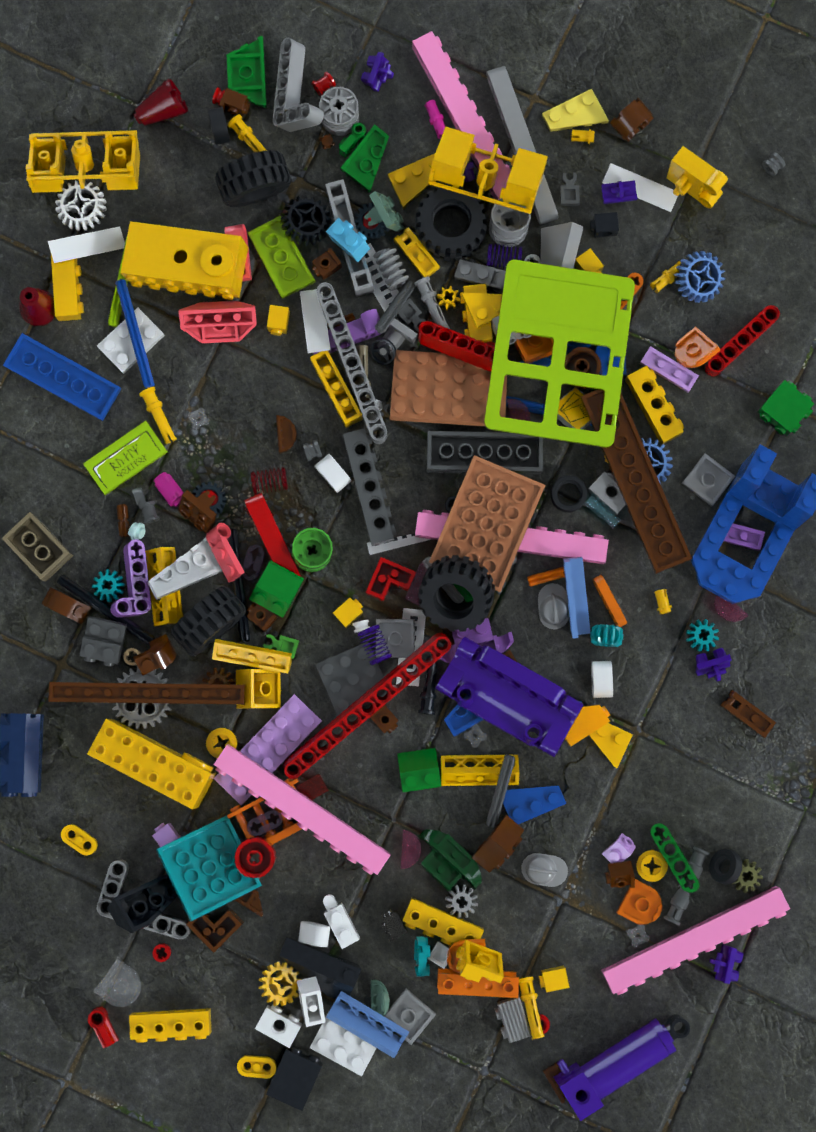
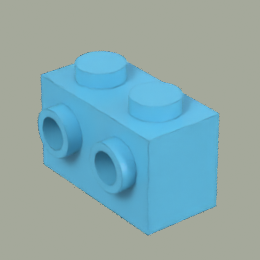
M338 218L327 229L326 233L334 243L356 262H359L370 250L366 243L367 238L360 231L356 233L353 230L352 224L347 220L343 222Z

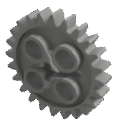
M138 666L137 672L130 668V675L123 672L124 679L117 678L119 683H132L134 681L143 683V681H146V683L165 684L169 679H161L163 675L161 672L155 675L156 669L143 676ZM116 703V706L112 708V710H119L116 717L123 716L122 723L129 720L128 726L132 727L135 723L136 729H139L141 724L144 729H147L148 723L155 727L154 721L162 723L160 717L167 718L168 716L165 711L172 710L168 703H152L155 706V711L152 714L146 712V706L149 703H142L141 715L138 714L141 703H135L136 707L133 711L127 709V703Z

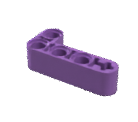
M377 309L368 310L361 314V318L347 323L354 344L380 335L375 330V326L380 320ZM342 325L334 328L336 332H341L344 329ZM329 329L328 335L330 342V350L328 351L329 353H332L337 351V348ZM343 342L340 347L342 349L350 346V343Z
M135 539L127 543L123 549L128 598H121L112 603L110 610L115 617L140 616L147 613L151 608L145 546L142 541ZM131 547L137 548V552L131 550ZM133 564H137L139 566V573L134 572L132 568ZM135 583H139L141 585V592L136 591L134 587ZM137 602L143 604V611L137 609ZM118 603L125 606L124 613L118 610Z

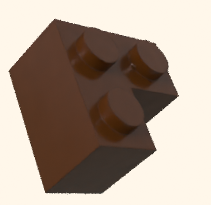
M506 815L497 824L490 836L479 846L472 859L489 873L494 868L499 869L505 861L504 858L508 859L515 851L513 846L516 848L522 841L520 836L524 829Z
M230 908L217 922L207 913L191 922L189 921L186 925L214 953L244 921Z

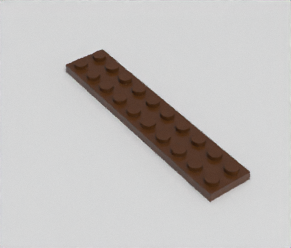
M600 389L581 396V401L595 432L600 430L604 391ZM620 394L614 443L610 447H602V450L654 572L657 574L689 561L692 557L624 398ZM606 414L605 424L611 425L612 415Z

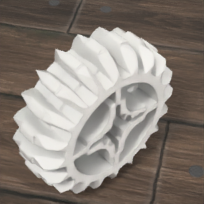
M76 180L74 186L68 183L69 188L63 187V194L58 193L57 195L61 200L55 201L58 206L55 208L56 212L59 213L58 218L63 220L62 223L68 225L70 229L75 227L77 231H80L81 227H83L84 231H87V226L89 225L94 229L93 223L100 224L98 218H104L105 215L102 212L107 210L106 206H104L107 202L103 199V192H99V187H94L92 182L86 184L85 181V189H81L79 182ZM82 193L89 194L95 199L83 198ZM73 196H75L74 200L71 201V202H69V200H70ZM80 200L84 204L82 205L83 207L81 208V210L78 207L79 204H81ZM90 210H93L92 213L87 216V213ZM67 212L78 213L80 218H73Z

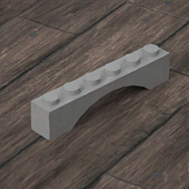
M344 179L325 184L334 221L338 218L343 222L347 220L354 227L353 230L358 233ZM343 250L356 297L374 292L365 256L359 262H356Z

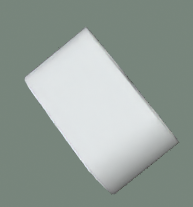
M330 454L314 465L336 493L352 481Z
M611 661L591 662L593 698L613 697Z
M301 921L298 941L313 946L328 947L330 926L316 922Z

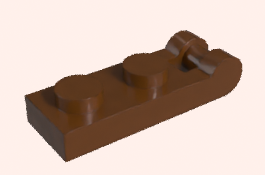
M731 690L728 694V699L723 701L720 706L761 737L765 738L776 722L738 693ZM735 701L740 703L737 709L732 706Z

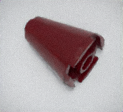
M171 79L165 80L135 109L136 113L134 116L139 124L142 123L146 126L188 112L185 100L182 101L181 93Z
M24 288L20 293L19 310L22 318L33 326H44L50 323L55 317L54 296L44 289Z

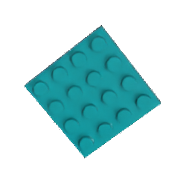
M227 816L156 850L190 922L262 886L259 878L246 877L237 869L235 853L241 842Z

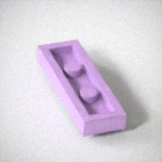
M651 346L640 362L644 367L648 366L649 370L652 369L654 373L689 393L699 377L696 373Z

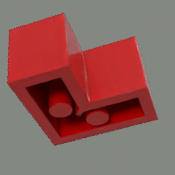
M380 557L366 590V595L384 602L391 584L409 591L416 572Z

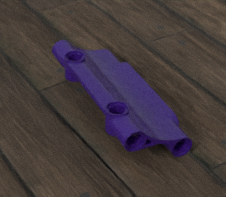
M467 637L461 640L452 661L436 686V690L455 700L460 707L523 743L537 747L552 757H555L584 705L580 701L566 695V691L555 683L486 645L482 647ZM466 693L470 698L463 699L460 695ZM535 732L538 737L531 738L528 733Z

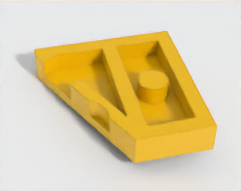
M462 294L477 328L492 322V318L499 316L502 294Z
M607 723L589 736L612 763L613 767L618 768L633 734Z

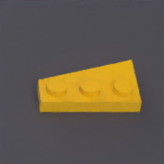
M435 153L388 173V178L403 209L429 185L428 181Z

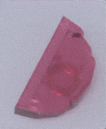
M507 399L512 419L530 421L529 409L522 401Z
M717 595L715 596L714 605L716 612L726 621L737 622L749 616L737 604H732Z
M404 829L401 869L414 865L421 854V844L417 836L411 831Z

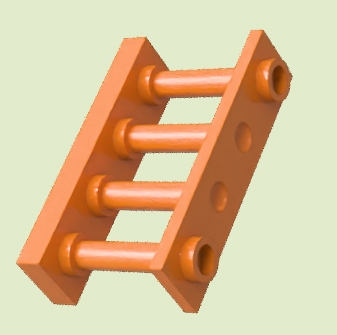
M288 778L284 782L296 789L294 784L298 783L299 780L298 778L295 780ZM262 797L244 807H241L239 804L231 808V813L227 815L228 819L233 816L236 817L246 839L254 837L242 812L253 807L266 833L265 837L272 845L302 829L297 823L294 824L293 821L281 815L282 811L275 807L283 823V830L276 833L259 804L265 800Z
M438 968L437 989L438 994L518 998L519 977H516V971H503L504 978L501 983L489 981L485 977H481L478 983L465 979L450 968Z

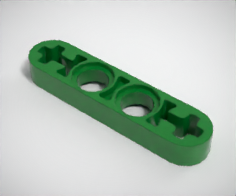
M661 823L655 824L651 828V836L681 888L688 893L696 892L700 887V882L670 830ZM657 828L665 830L663 832L665 839L670 837V840L665 841L662 845L660 842H663V839L659 835H655L658 832ZM668 844L675 846V852L672 855L665 853V847ZM678 861L685 863V870L683 872L675 870V864ZM689 871L691 874L687 875L691 881H695L693 889L690 887L686 888L687 880L684 877L680 879V876L686 875Z

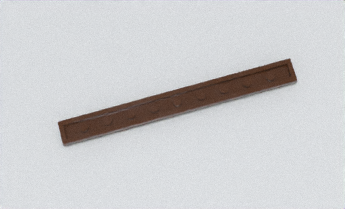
M49 682V702L245 705V685Z

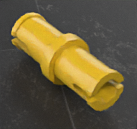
M678 261L669 270H664L660 277L650 283L655 293H658L665 286L675 281V278H677L675 273L680 272L676 267L680 266L681 262Z

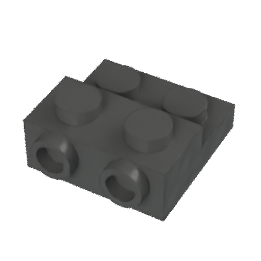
M89 616L85 636L82 639L80 656L84 657V660L87 662L103 661L105 666L118 664L121 661L127 624Z

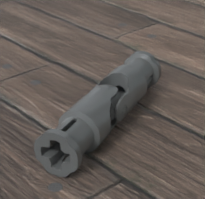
M693 846L692 849L694 851L688 863L699 880L703 871L702 865L704 860L710 853ZM687 881L686 888L690 887L693 889V884ZM681 886L673 894L669 911L664 916V919L679 926L683 911L687 909L689 904V893L684 891Z

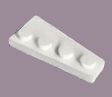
M205 537L199 544H196L174 563L150 579L148 585L156 600L216 575L222 572V569Z

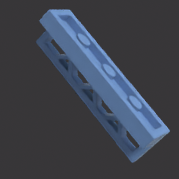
M582 557L563 559L572 638H578V635L591 633Z
M342 991L326 1016L329 1020L392 1058L396 1056L401 1044L409 1033L406 1029ZM342 999L343 1001L347 1002L349 1005H346V1004L342 1003L340 1000ZM376 1021H378V1022H380L381 1024H383V1026H380L379 1024H377ZM393 1032L400 1034L401 1038L395 1035Z

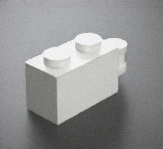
M326 895L323 899V904L326 908L324 915L340 947L343 949L358 941L360 936L343 903L338 904L333 895Z

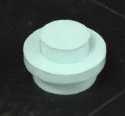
M137 522L131 525L128 535L132 540L143 538L146 532L145 525Z

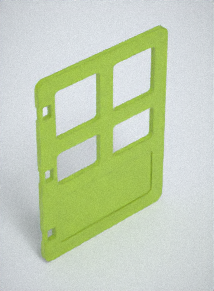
M510 260L507 263L484 419L486 428L605 448L610 447L614 443L635 283L631 278L521 260ZM621 300L628 301L627 310L620 309ZM515 332L553 339L550 366L509 361L507 356L511 333ZM572 341L608 347L610 355L607 375L566 370L564 364L567 343ZM614 357L620 358L619 367H613ZM506 375L547 382L543 421L541 423L500 416L504 377ZM563 384L604 391L600 430L598 432L557 425L561 386ZM606 414L612 415L611 425L605 424Z

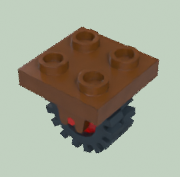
M203 482L201 486H196L193 493L186 490L182 494L178 511L182 517L192 521L199 531H204L207 534L212 529L215 518L223 512L226 504L225 491L222 492L223 488L221 486L217 488L216 483L212 486L211 482H208L207 485Z

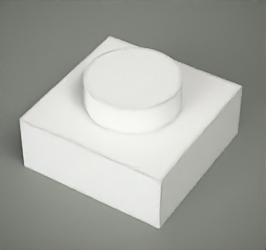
M437 941L428 959L445 969L449 948Z

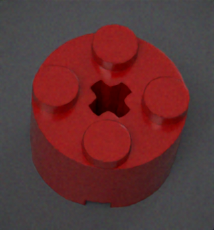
M259 836L250 837L243 841L235 853L237 869L241 874L250 878H259L266 875L272 869L276 860V852L273 845L267 839ZM251 853H258L260 855L258 858L260 861H252L251 858L253 857V855Z

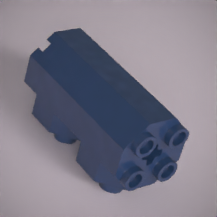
M1 713V796L13 797L21 793V797L37 796V793H41L44 714Z

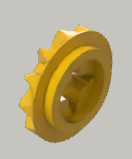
M217 728L207 737V750L215 758H218L224 750L222 747H214L219 743L218 736L222 740H230L225 744V747L227 744L235 749L237 747L236 736L229 729Z
M655 850L642 853L636 863L638 874L649 882L662 879L668 869V863L663 855ZM653 857L654 864L660 867L653 868L651 874L650 868L644 866V864H649Z

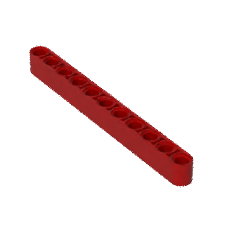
M437 633L289 756L284 761L285 775L290 779L298 778L445 655L451 648V642L447 635ZM445 639L446 644L443 647H437L438 640ZM424 652H431V657L424 660L422 659V654ZM410 664L416 665V669L413 672H408L407 667ZM400 677L402 680L399 684L395 685L392 683V679ZM381 689L387 691L383 697L377 696V692ZM363 703H372L369 709L362 708ZM351 714L357 716V719L353 722L347 720V717ZM335 727L342 728L339 734L332 733V730ZM319 740H326L327 744L325 746L317 745ZM305 752L313 754L309 759H304L302 755ZM293 764L298 767L295 771H289L287 769L290 765Z

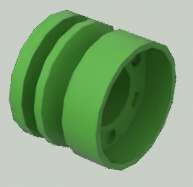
M307 528L300 531L294 538L292 558L301 570L317 572L324 569L330 561L333 551L332 541L323 530ZM315 548L316 554L308 555L309 551L307 549Z

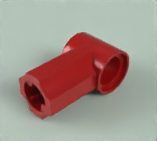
M95 1007L88 1016V1023L93 1027L102 1047L106 1048L117 1042L119 1038L108 1018L107 1010L103 1007ZM93 1014H101L103 1020L100 1022L95 1021Z

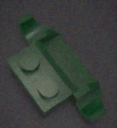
M423 830L418 837L427 842L432 851L420 865L447 891L460 878L466 879L472 885V888L476 890L482 882L480 869L476 861L472 859V856L449 834L437 830Z

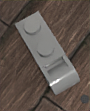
M460 259L454 277L457 280L477 285L486 284V287L502 294L506 271Z

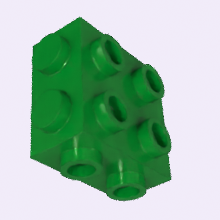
M784 380L757 413L760 414V418L763 421L774 425V429L779 434L787 436L791 432L795 434L801 427L799 422L802 418L807 419L813 412L811 407L814 403L809 395L798 391L794 383Z

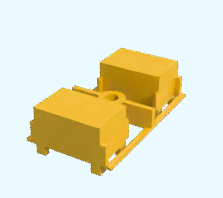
M445 126L433 158L428 184L531 214L548 156L518 148L517 154L513 155L512 158L497 154L499 144L494 145L492 152L476 148L477 144L473 143L475 135ZM475 152L490 156V159L482 160L479 165L476 179L479 186L478 194L459 189L460 186L463 187L465 179L463 174L470 156L475 154ZM495 158L509 161L512 165L506 188L502 187L499 198H502L503 201L482 196L484 191H488L495 185L498 172V164L494 161ZM436 181L452 185V187L441 183H437ZM509 202L515 203V204H518V205H521V206H525L526 208L509 204Z
M137 130L29 134L30 151L28 164H26V180L32 193L62 192L64 180L75 179L79 180L81 189H85V179H101L102 182H106L108 190L138 189L140 151ZM105 135V138H103L105 159L102 165L103 172H100V175H86V172L91 171L94 167L87 136ZM113 135H129V136H114V137H113ZM82 136V140H76L71 148L75 168L79 173L78 175L64 176L66 160L64 150H67L65 139L61 140V137ZM38 137H53L49 139H37Z

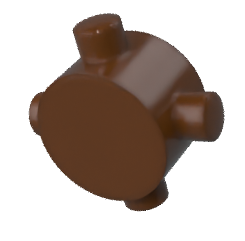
M331 134L325 135L323 138L320 137L319 141H322L324 150L335 146Z

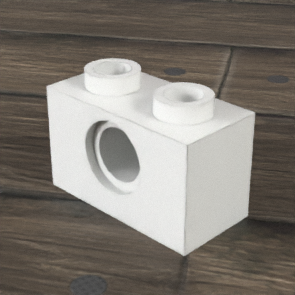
M316 976L298 980L297 986L301 1010L306 1027L325 1023L321 991Z
M273 1004L272 1006L267 1005L255 1029L290 1048L301 1028L302 1023L299 1022L300 1019L292 1014L287 1016L282 1013L283 1010L278 1006H273ZM282 1020L285 1023V1027L277 1029L274 1022Z

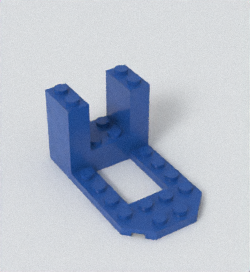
M761 444L740 466L691 559L699 586L732 604L761 596L793 532L807 521L816 510V475L811 473L800 485H797L770 470V467L777 453ZM742 505L775 523L752 569L718 551Z

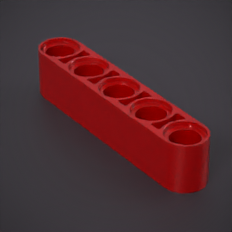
M773 305L765 307L720 349L721 351L709 359L705 365L706 373L709 376L719 375L778 320L780 316L779 309ZM766 312H769L773 315L772 320L766 317ZM752 325H757L760 328V332L753 331ZM738 338H744L746 345L740 344ZM724 350H730L733 357H727ZM711 363H717L719 370L712 369Z
M424 321L419 325L418 340L423 346L491 372L494 346L430 321Z
M262 492L244 500L272 561L301 577Z

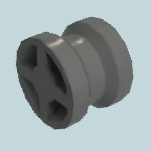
M775 152L770 154L768 160H764L761 163L765 172L772 177L778 173L779 169H783L786 165L783 158Z
M317 439L309 444L306 442L302 443L308 462L312 461L315 457H322Z

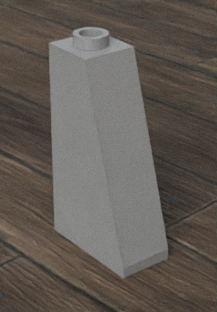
M568 222L541 228L540 264L573 269L583 226L574 222Z

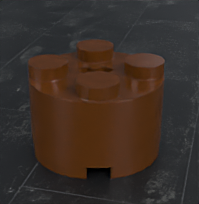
M638 97L627 105L617 118L614 117L610 124L623 140L626 139L629 142L640 131L639 128L643 130L651 123L654 117Z
M578 347L566 355L564 364L566 370L581 372L579 368L585 365L587 369H584L582 372L602 375L600 358L590 348ZM574 386L579 389H587V387Z

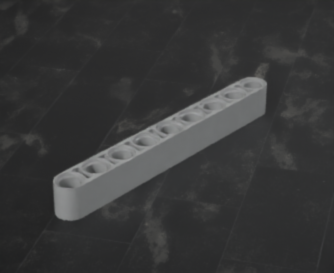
M501 66L486 71L487 80L514 155L517 154L518 148L536 153L506 67ZM544 174L533 205L540 225L558 219V212Z
M326 282L321 283L316 290L318 300L368 433L375 444H382L387 439V429L332 285ZM329 290L331 293L329 296L324 297L321 295V292ZM330 307H335L337 312L329 314L327 310ZM339 324L344 327L341 332L334 330V327ZM343 342L350 343L348 349H342L340 345ZM349 360L357 361V365L354 367L347 365ZM356 377L364 379L361 385H356L353 381ZM362 395H369L371 399L364 403L360 400V397ZM368 413H376L377 418L369 420L367 418ZM376 430H382L384 435L381 438H376L373 433Z

